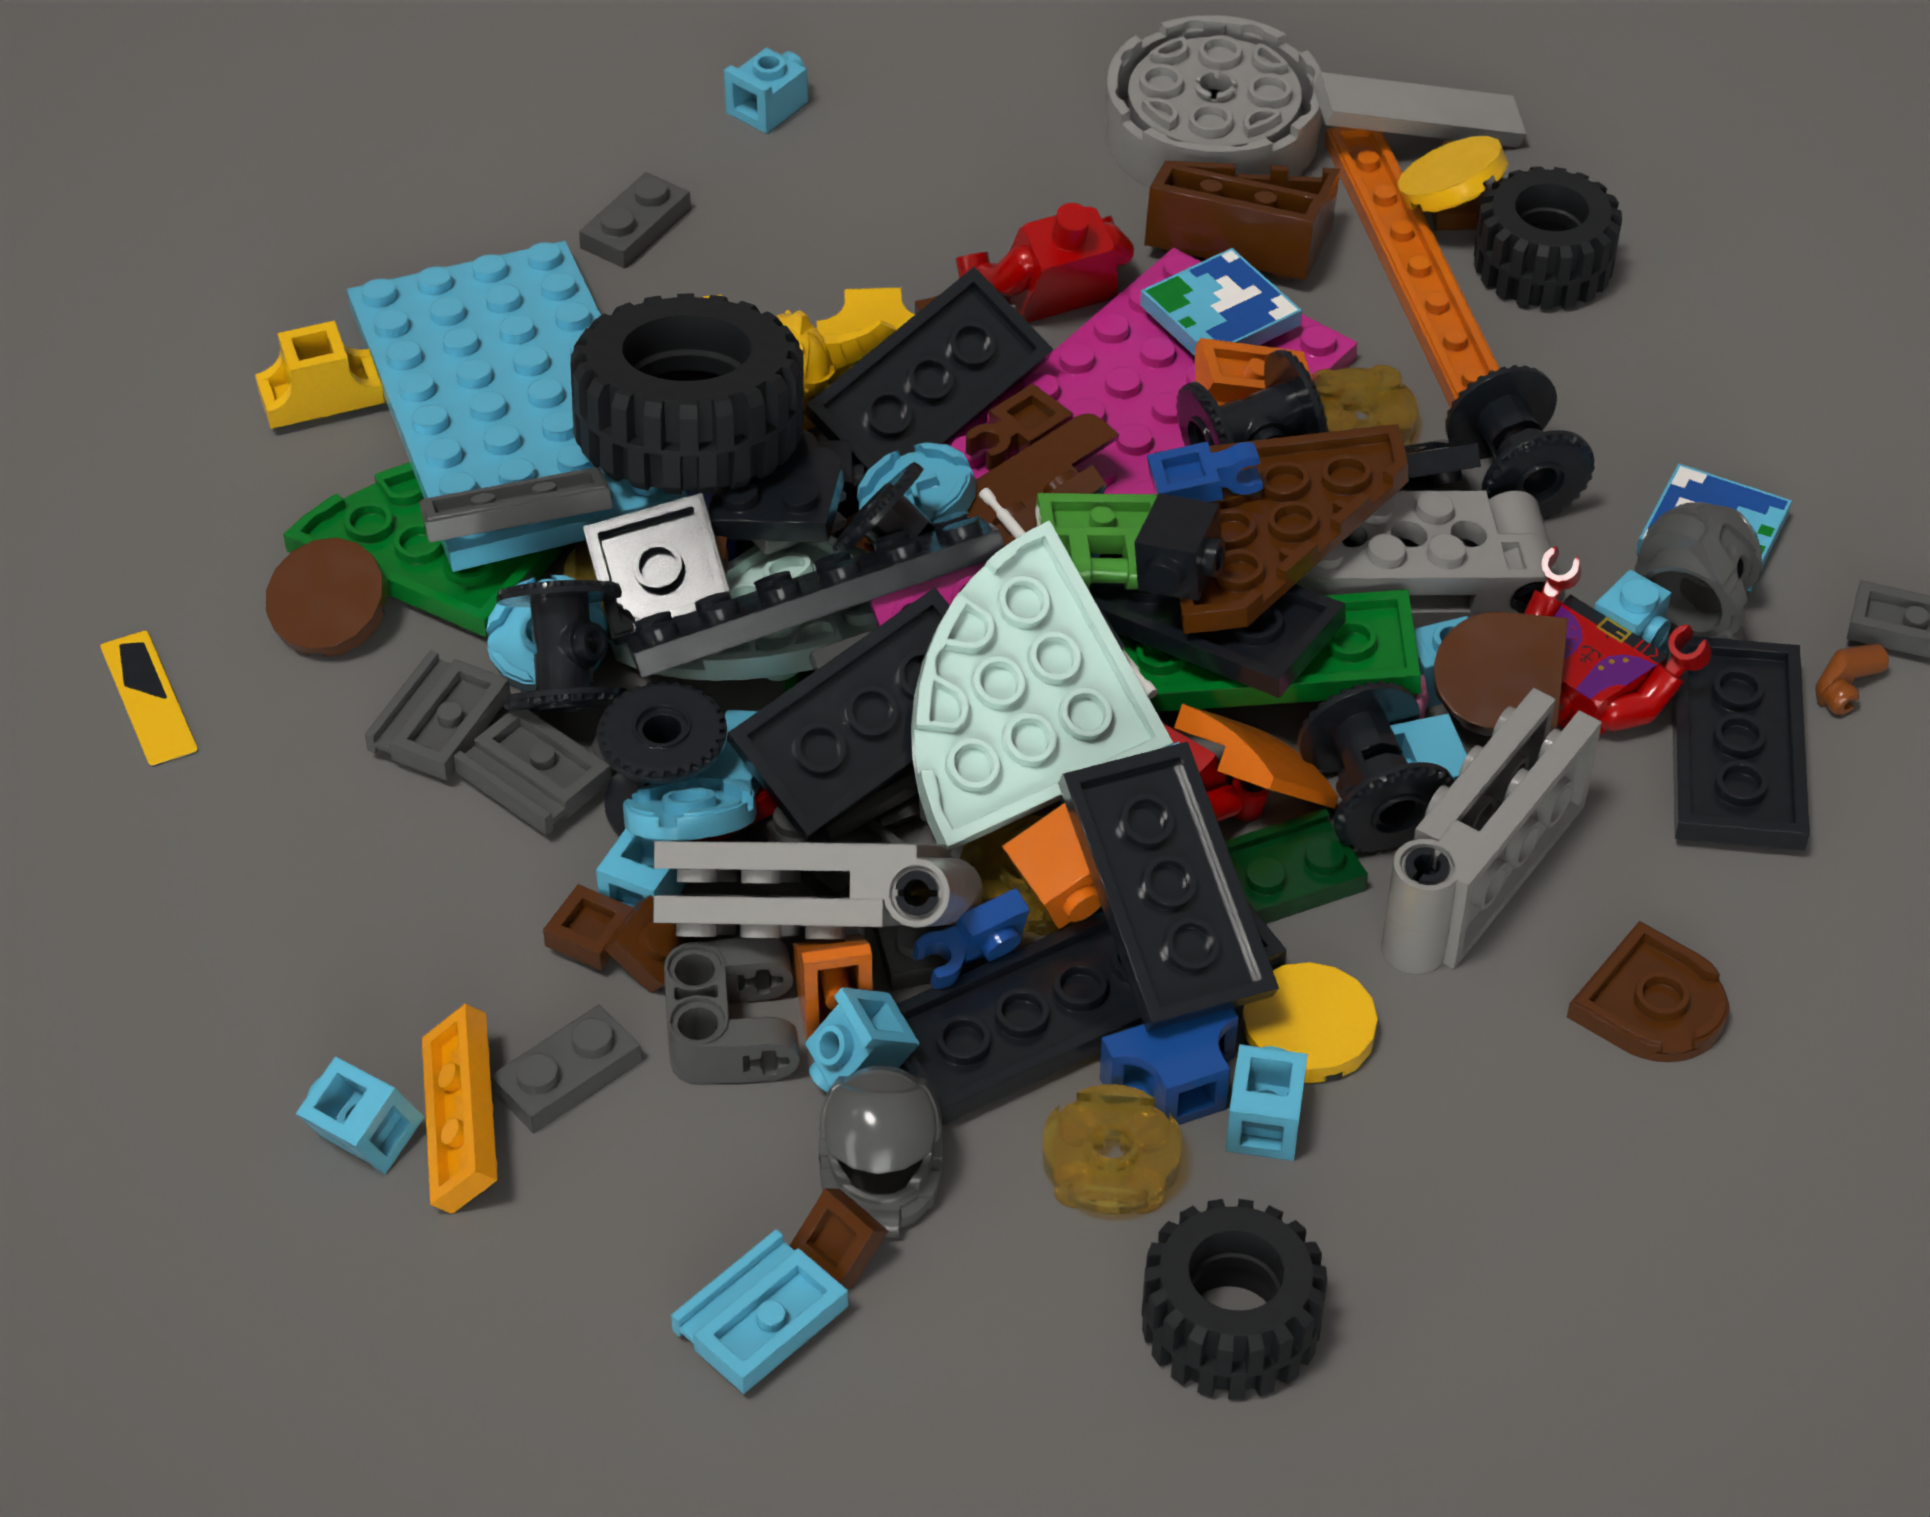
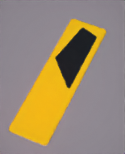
M140 631L102 643L100 648L148 764L154 766L196 752L198 750L149 633L147 631Z

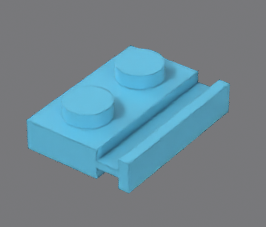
M775 1229L672 1313V1331L679 1337L684 1335L694 1344V1350L739 1391L745 1394L849 1306L848 1290L799 1248L793 1250L784 1242V1235Z

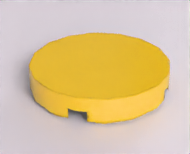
M1490 136L1468 137L1436 148L1414 161L1401 174L1397 185L1407 208L1415 210L1418 204H1420L1422 211L1438 212L1454 208L1481 195L1486 190L1483 182L1492 175L1496 182L1503 177L1509 163L1499 139Z
M1305 962L1286 964L1274 969L1273 973L1279 986L1274 996L1244 1005L1241 1022L1244 1039L1246 1036L1247 1042L1250 1046L1254 1047L1274 1046L1286 1051L1308 1054L1304 1083L1326 1082V1076L1336 1075L1343 1071V1077L1356 1071L1371 1054L1376 1034L1378 1017L1371 995L1357 979L1336 967Z

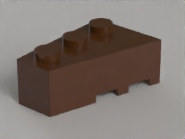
M1165 160L1149 190L1144 245L1160 248L1166 253L1172 248H1176L1187 255L1205 259L1233 248L1256 270L1269 272L1272 276L1280 279H1307L1333 226L1340 168H1323L1322 177L1288 176V166L1270 165L1269 175L1235 173L1236 165L1232 163Z

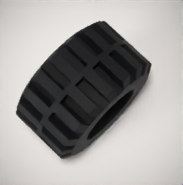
M1542 166L1530 167V171L1526 172L1520 169L1509 172L1508 178H1501L1497 182L1494 181L1491 189L1486 190L1482 197L1474 249L1475 270L1477 273L1482 274L1481 281L1487 287L1496 288V294L1503 299L1512 298L1517 300V305L1525 307L1536 305L1540 306V309L1552 310L1553 306H1561L1564 309L1576 307L1577 301L1587 303L1595 299L1596 292H1603L1608 286L1609 279L1612 278L1622 224V211L1618 209L1619 202L1614 195L1606 194L1607 187L1600 182L1589 181V176L1580 172L1575 174L1566 172V168L1554 167V169H1544Z
M1223 1199L1211 1200L1207 1202L1206 1211L1199 1212L1194 1206L1181 1211L1179 1225L1168 1221L1159 1230L1158 1243L1152 1242L1147 1253L1141 1316H1143L1142 1332L1145 1342L1152 1343L1151 1355L1160 1367L1172 1364L1171 1378L1181 1385H1185L1191 1379L1198 1383L1197 1393L1213 1397L1215 1389L1228 1391V1399H1244L1245 1390L1254 1388L1259 1396L1274 1392L1276 1379L1288 1385L1299 1376L1300 1364L1309 1365L1315 1354L1316 1342L1320 1338L1327 1287V1270L1325 1266H1321L1322 1252L1316 1241L1305 1242L1307 1229L1297 1220L1286 1224L1282 1221L1283 1211L1270 1205L1265 1212L1253 1209L1254 1201L1238 1199V1206L1225 1207ZM1218 1287H1239L1257 1294L1266 1303L1249 1310H1229L1210 1303L1200 1294Z

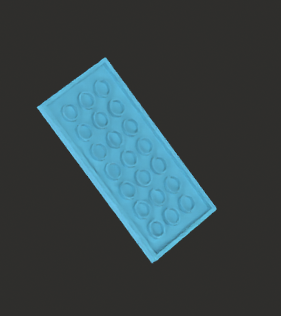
M566 241L538 243L529 249L503 255H484L471 262L448 267H429L420 273L389 280L375 279L362 286L346 289L350 310L364 346L370 350L382 384L385 400L424 499L595 467L582 453L573 433L570 362L575 343L584 330L589 328L592 322L601 314ZM602 470L610 488L612 509L441 540L451 569L455 572L584 541L586 537L583 526L685 498L688 495L686 491H682V495L665 494L663 489L651 487L649 491L632 487L629 480L622 479L618 482L607 476Z

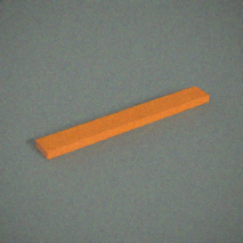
M1346 127L1326 129L1324 144L1335 167L1340 168L1339 176L1451 408L1452 401L1459 397L1458 393L1467 389L1469 383H1474L1477 381V377L1486 376L1489 371H1498L1500 368L1419 204L1415 210L1406 207L1397 185L1403 172L1383 132Z

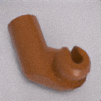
M1873 643L1836 651L1815 685L1816 698L1821 706L1827 705L1828 709L1836 715L1846 714L1855 708L1851 700H1859V690L1852 685L1858 677L1883 673L1889 664V656L1886 649L1880 644Z

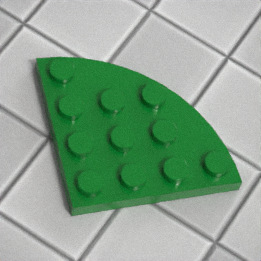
M410 462L374 474L375 484L354 492L346 498H342L338 493L334 494L302 516L283 534L286 551L289 553L313 540L340 538L358 543L372 554L380 564L389 583V596L486 638L488 637L486 632L488 617L497 604L496 596L498 590L516 586L520 582L532 578L538 581L570 545H563L453 572L441 541L430 543L428 541L419 506V501H422L424 497Z

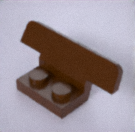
M1086 413L1076 416L976 479V497L968 509L969 517H981L1000 529L1002 537L1011 534L997 518L996 512L992 507L986 505L980 498L979 493L984 488H989L1001 507L1007 509L1025 532L1037 527L1035 515L1037 493L1104 494L1106 483L1093 465L1080 473L1074 467L1117 441L1119 433L1095 414Z

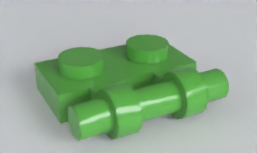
M1037 493L1036 522L1037 526L1050 520L1088 589L1091 583H1124L1126 590H1138L1134 542L1157 496L1156 494ZM1090 554H1122V558H1091Z

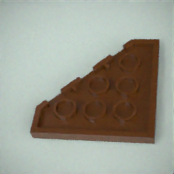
M1399 424L1246 441L1255 444L1260 464L1248 466L1242 470L1257 467L1263 489L1253 494L1240 495L1233 493L1228 488L1221 487L1223 499L1213 501V503L1220 504L1222 540L1225 541L1226 548L1224 564L1217 578L1210 577L1199 601L1178 598L1184 634L1248 627L1408 483V460ZM1238 443L1212 445L1209 447L1211 453L1228 449Z

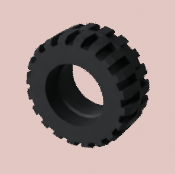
M694 293L677 294L676 298L662 299L661 295L647 297L640 304L633 305L631 302L616 307L612 315L602 314L592 322L589 328L584 330L574 345L570 362L574 437L588 460L596 468L600 467L607 476L618 482L626 479L629 480L632 487L649 491L651 487L663 489L665 494L682 495V491L698 490L699 493L708 494L716 493L717 488L725 486L736 489L748 485L751 478L755 476L762 479L773 473L779 464L783 465L790 457L802 438L804 430L803 351L800 349L796 337L786 325L782 324L778 317L769 311L760 313L754 304L740 301L737 304L729 302L727 297L710 295L709 298L694 297Z

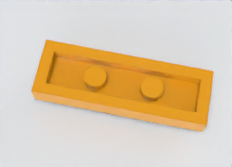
M466 1003L422 1037L430 1205L451 1214L455 1213L497 1181L493 1121L494 1106L491 1091L487 1017L485 1012Z

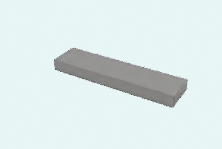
M1320 72L1313 85L1325 124L1329 126L1448 140L1490 136L1499 139L1501 146L1517 148L1520 147L1527 135L1514 96L1326 72Z

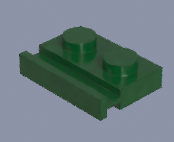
M1326 808L1225 840L1246 900L1266 924L1366 891L1368 873L1350 845L1345 846L1339 840L1329 821L1330 814Z

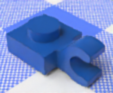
M1207 441L1147 455L1149 474L1156 496L1161 493L1213 502L1223 499L1221 487L1228 488L1233 493L1240 495L1253 494L1263 489L1257 467L1242 470L1245 467L1260 464V458L1253 442L1238 443L1228 449L1211 453Z
M1017 888L1012 889L966 911L957 920L956 925L942 931H932L922 935L916 941L912 955L916 961L924 959L931 954L942 956L947 961V964L933 970L930 984L934 989L948 987L959 977L962 964L965 967L984 957L988 961H993L1013 951L1021 942L1030 908Z

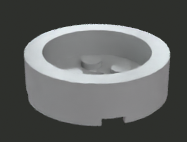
M1199 15L1160 23V32L1145 37L1142 40L1136 35L1130 38L1120 47L1110 63L1107 73L1105 138L1109 152L1121 169L1148 188H1150L1165 160L1232 163L1236 165L1235 173L1269 175L1270 165L1288 166V176H1301L1313 162L1319 146L1322 112L1313 85L1321 69L1308 50L1300 53L1286 43V33L1253 20L1231 16ZM1217 89L1223 92H1218L1216 99H1212L1211 92L1207 90Z

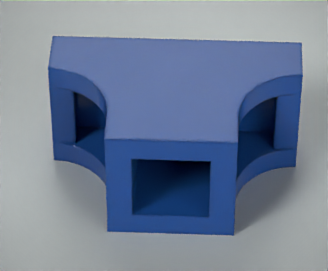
M1230 1008L1147 1032L1144 1024L1102 1037L1099 1079L1109 1098L1128 1097L1145 1103L1153 1110L1163 1130L1226 1110L1230 1067L1227 1062L1235 1057L1238 1016L1235 1010Z

